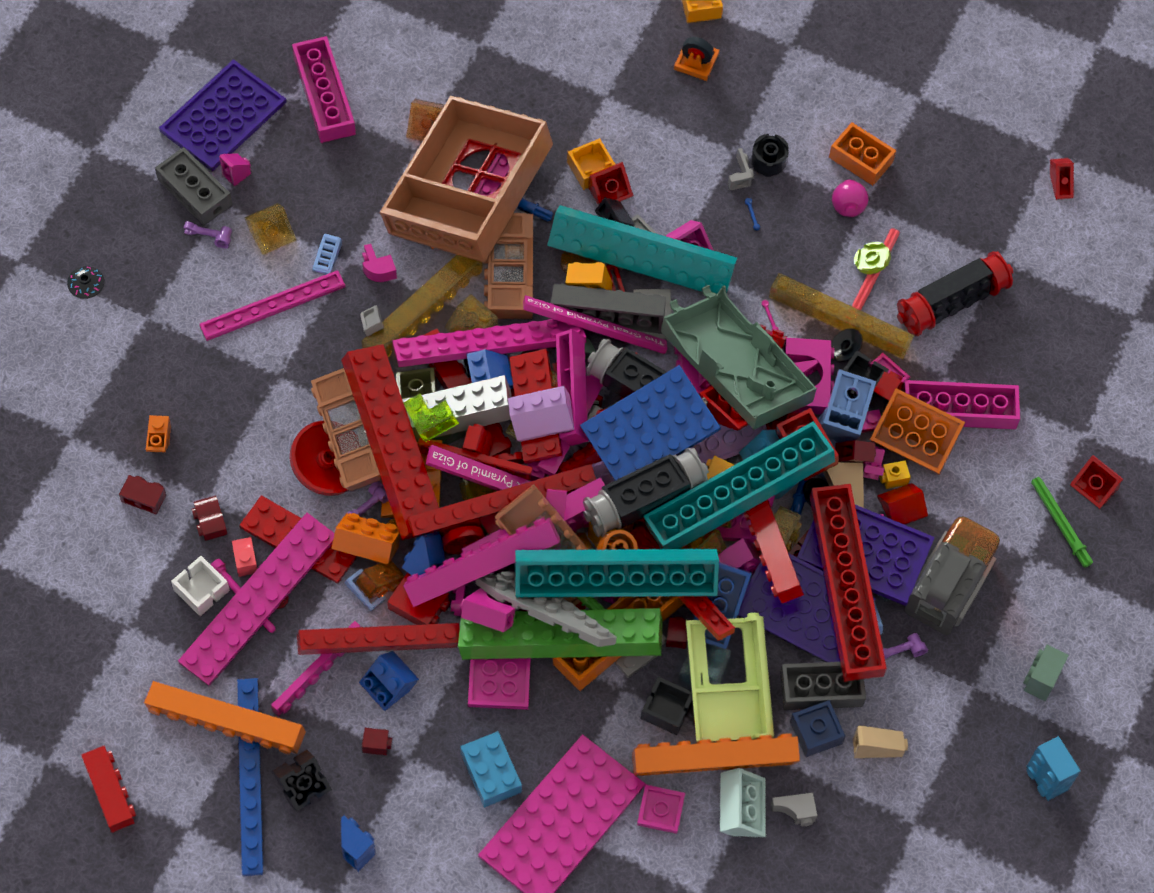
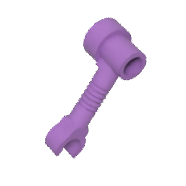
M185 222L183 227L185 228V234H203L216 237L214 243L217 247L226 249L229 247L232 233L231 228L223 226L218 231L199 227L192 222Z
M380 481L372 483L369 487V493L372 497L362 506L348 513H355L361 517L363 513L378 501L382 503L388 502L384 485Z
M914 633L907 637L908 642L888 649L884 648L883 652L885 659L907 650H911L913 656L918 657L926 654L928 648L921 641L918 633Z

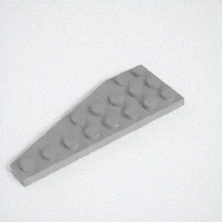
M515 572L490 573L476 579V585L502 603L505 600L511 602V607L528 610V615L552 626L555 623L562 626L563 631L578 633L580 639L595 646L602 647L615 645L617 637L563 597H516Z

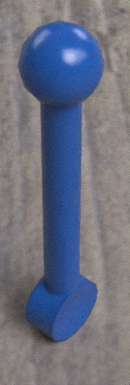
M746 198L745 204L748 205L754 223L753 229L758 231L760 225L757 224L751 205L752 199Z

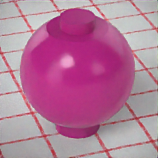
M854 180L842 182L835 188L832 194L833 207L840 215L845 217L860 215L868 205V193L865 187Z

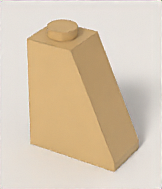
M838 462V465L823 472L829 486L851 484L855 505L864 508L863 463Z
M857 726L853 737L854 758L903 757L905 751L908 750V741L904 739L902 731Z

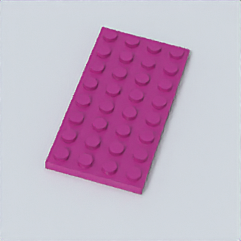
M582 734L482 849L478 857L522 893H555L642 791L645 783Z

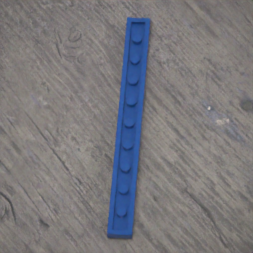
M258 678L237 679L238 706L259 712ZM239 737L242 876L263 875L260 743L255 741L248 743Z

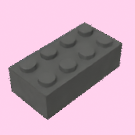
M841 662L782 664L780 680L783 710H803L830 700L833 708L864 706L866 700L864 679L844 681Z

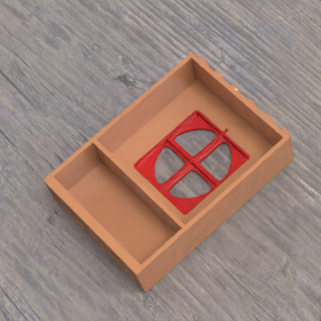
M450 96L380 211L388 233L485 263L553 145L546 121L531 118L524 114H516L509 110L498 109L494 106L483 105L476 101H468L461 97ZM482 150L490 151L480 169L461 165V162L466 157ZM497 154L504 155L509 162V172L505 177L487 172ZM459 171L475 176L467 191L453 186L455 172ZM482 179L502 184L499 189L488 196L474 193Z

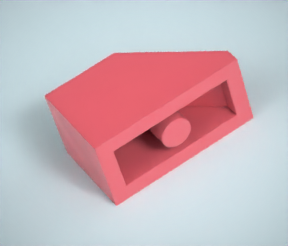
M251 537L232 541L238 576L254 574L257 570V564Z

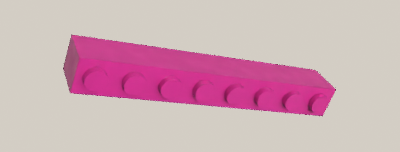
M544 517L534 521V525L531 527L522 526L515 530V534L509 536L507 533L498 537L497 542L492 544L490 541L480 545V549L474 552L472 549L461 554L462 557L454 560V557L443 562L444 565L438 568L434 565L427 568L422 575L418 576L416 573L407 577V581L403 586L413 607L515 563V550H544L558 544L560 538L551 518L546 520Z

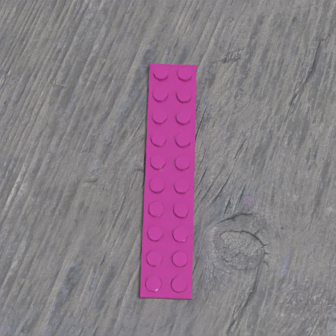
M549 319L483 329L476 328L474 330L452 333H438L428 336L420 335L418 337L400 338L392 341L398 367L467 359V354L484 349L506 354L556 347V334L570 329L582 335L585 343L586 335L583 328Z
M306 513L181 656L178 663L206 685L210 686L278 608L285 597L291 593L333 544L334 532L309 513Z

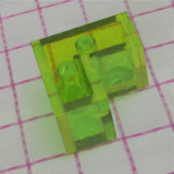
M420 393L403 402L418 434L425 442L459 424L451 406L446 400L430 408Z

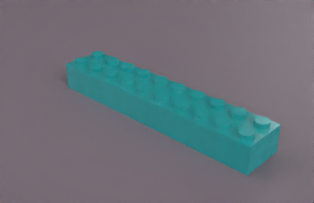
M562 205L558 207L555 213L547 246L701 292L703 287L709 285L711 292L716 294L724 285L726 286L727 294L737 257Z
M813 421L644 515L646 528L660 549H680L835 462L834 449Z
M717 549L515 550L516 597L717 596L719 557Z

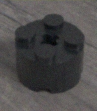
M769 134L759 136L755 140L752 149L751 164L753 168L766 177L781 173L787 164L789 154L788 143L783 137L776 134L775 136Z

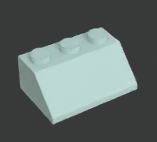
M741 768L721 772L720 832L730 836L765 837V778Z

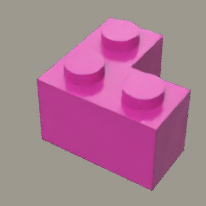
M744 538L718 554L719 562L749 571L752 575L761 561L760 553L757 551L756 546Z

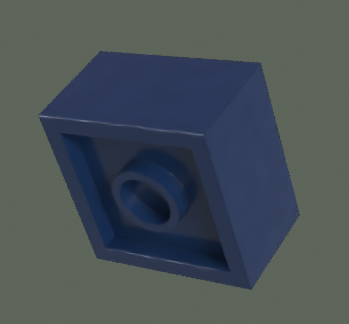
M830 700L792 713L790 723L796 737H798L805 757L843 744L845 734Z

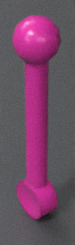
M763 300L761 305L766 310L772 325V331L773 329L779 330L768 308L769 302Z

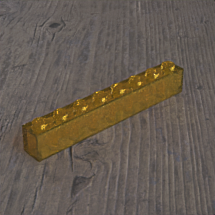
M456 255L383 321V329L366 336L362 340V349L383 344L387 357H389L393 350L392 340L406 338L408 335L412 336L420 324L428 322L431 314L435 311H440L448 299L452 300L460 288H465L473 276L477 277L482 272V262Z
M781 273L777 275L771 286L770 298L838 330L856 329L861 333L864 342L904 360L914 338L913 334Z

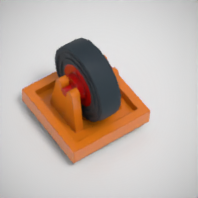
M689 37L682 46V50L674 65V70L707 81L720 50L713 48L710 43L702 38Z

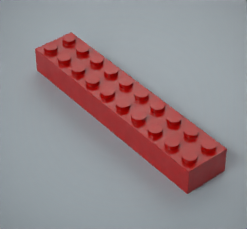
M383 344L349 351L341 361L401 539L414 538L407 518L438 509L439 506Z
M851 484L812 488L810 502L844 681L884 677L887 667Z

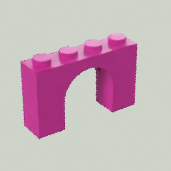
M786 337L784 352L794 363L811 360L819 362L817 371L820 374L821 381L815 386L817 390L812 403L799 408V413L811 408L814 414L821 415L828 406L830 392H832L834 381H831V375L833 376L834 364H831V359H834V348H831V340Z
M482 588L464 598L460 606L462 610L461 618L501 632H505L513 626L515 608L511 607V602L505 600L502 603Z

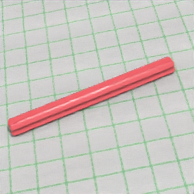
M894 228L890 229L883 243L890 252L900 233L899 230ZM880 272L867 275L849 310V316L853 318L858 317Z

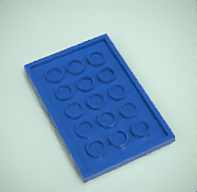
M680 365L580 425L614 481L669 454L678 456L686 448H692L721 430V427Z

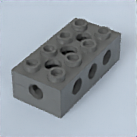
M184 147L155 167L157 180L203 226L232 206L230 192Z

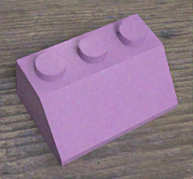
M564 386L508 398L510 418L518 442L574 430L570 394Z

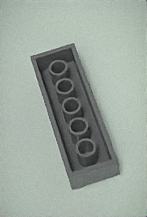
M554 284L551 304L636 331L662 334L661 328L665 317L666 296Z

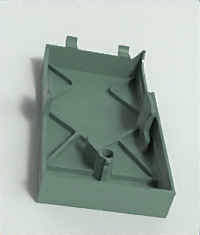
M709 285L703 287L702 292L706 299L685 308L678 305L677 299L670 302V307L674 313L664 317L661 333L754 430L813 402L817 388L758 322L752 324L728 298L725 285L722 286L717 294L711 292Z

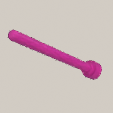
M217 559L210 564L228 581L229 587L235 594L241 589L226 572V565L221 559ZM269 619L264 622L263 626L270 633L275 632L276 628Z

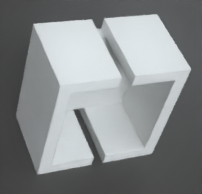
M202 556L188 566L190 580L187 571L183 570L171 581L173 590L199 616L213 606V600L219 601L230 591L228 581Z

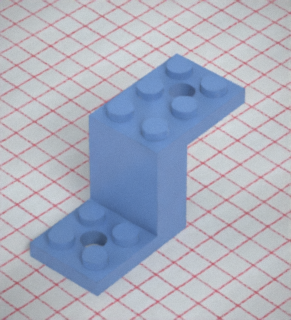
M840 369L835 379L828 406L818 419L834 448L835 443L854 441L861 435L876 384L874 380ZM847 390H854L857 397L855 399L849 398ZM823 472L818 474V476L825 478Z

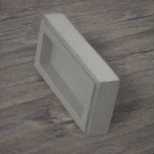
M377 305L360 314L363 329L367 336L384 328Z

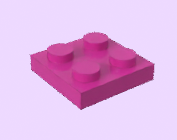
M645 784L637 825L677 834L685 793Z

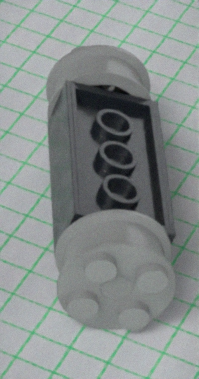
M603 339L596 353H591L588 358L589 365L585 370L588 376L593 375L600 379V383L623 398L667 373L629 348H617L611 344L610 339ZM702 398V400L707 406L708 402L706 401V398Z
M686 448L684 453L679 456L669 454L603 486L598 495L592 498L585 497L583 500L585 508L583 515L587 522H591L595 535L603 537L613 529L619 530L643 519V516L707 481L709 470L706 464L700 461L698 453L694 448Z

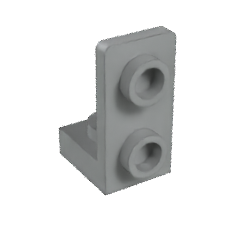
M739 148L737 152V160L742 173H734L729 176L728 187L730 191L751 186L752 179H754L753 171L748 167L747 154L743 153L742 148Z

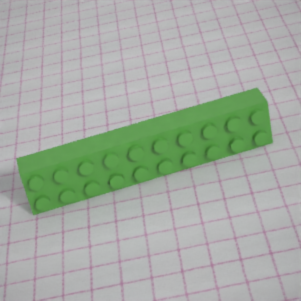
M660 608L581 610L617 637L615 645L602 647L580 639L578 633L563 631L562 626L555 623L552 626L528 615V611H515L513 626L505 632L461 618L458 649L462 659L661 655L663 621Z

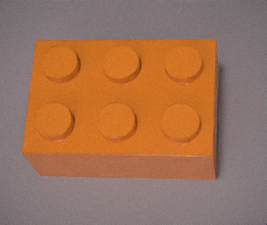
M851 122L831 145L829 158L874 186L894 162L896 150Z
M346 513L335 528L332 549L388 565L398 550L401 536L398 527L394 524H384L373 518L366 519L355 513Z

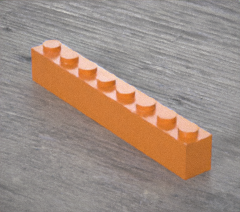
M155 681L152 682L144 704L149 709L148 711L152 714H165L169 719L175 721L179 719L185 720L191 726L202 725L211 732L216 730L222 731L228 737L233 738L235 735L248 743L255 741L268 749L272 747L278 748L280 752L290 754L291 752L297 754L306 733L300 724Z

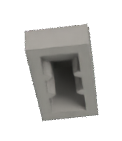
M813 793L772 798V812L778 811L788 814L794 819L795 824L810 826L817 819Z

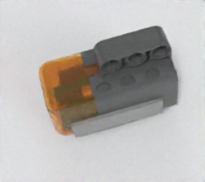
M961 516L956 518L949 530L944 532L920 572L905 607L906 614L944 635H949L954 626L960 625L997 559L994 556L1000 544L999 536L967 517Z

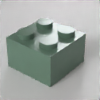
M1048 644L1044 650L1040 649L1023 682L1026 685L1024 691L1046 701L1069 655Z

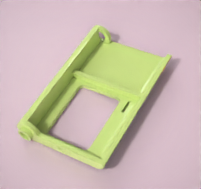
M749 613L746 618L728 619L735 628L742 630L746 672L745 683L711 684L709 682L705 630L707 628L700 620H686L696 742L705 739H711V742L719 741L721 738H731V741L739 739V737L746 736L757 739L762 735H772L773 738L774 727L763 616H759V613Z

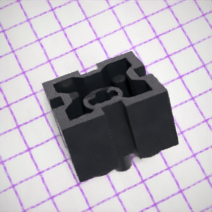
M308 750L295 756L293 764L288 765L285 762L272 770L278 784L284 789L283 793L287 801L296 811L311 803L309 799L314 795L320 798L332 790L326 777L320 772L321 768L316 758Z

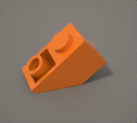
M149 415L146 452H166L171 432L169 416Z

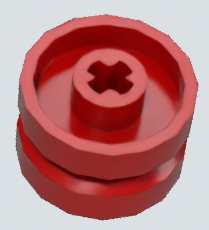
M479 518L439 530L442 536L443 549L449 554H460L463 548L485 537Z

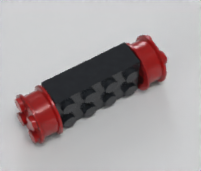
M992 251L986 258H978L919 289L918 292H913L910 298L906 300L900 299L897 302V319L906 326L912 337H918L922 334L923 330L933 329L935 324H939L949 316H954L964 308L971 307L973 303L979 300L986 299L989 294L996 296L1001 289L1011 288L1013 285V268L1010 264L1006 263L998 251Z

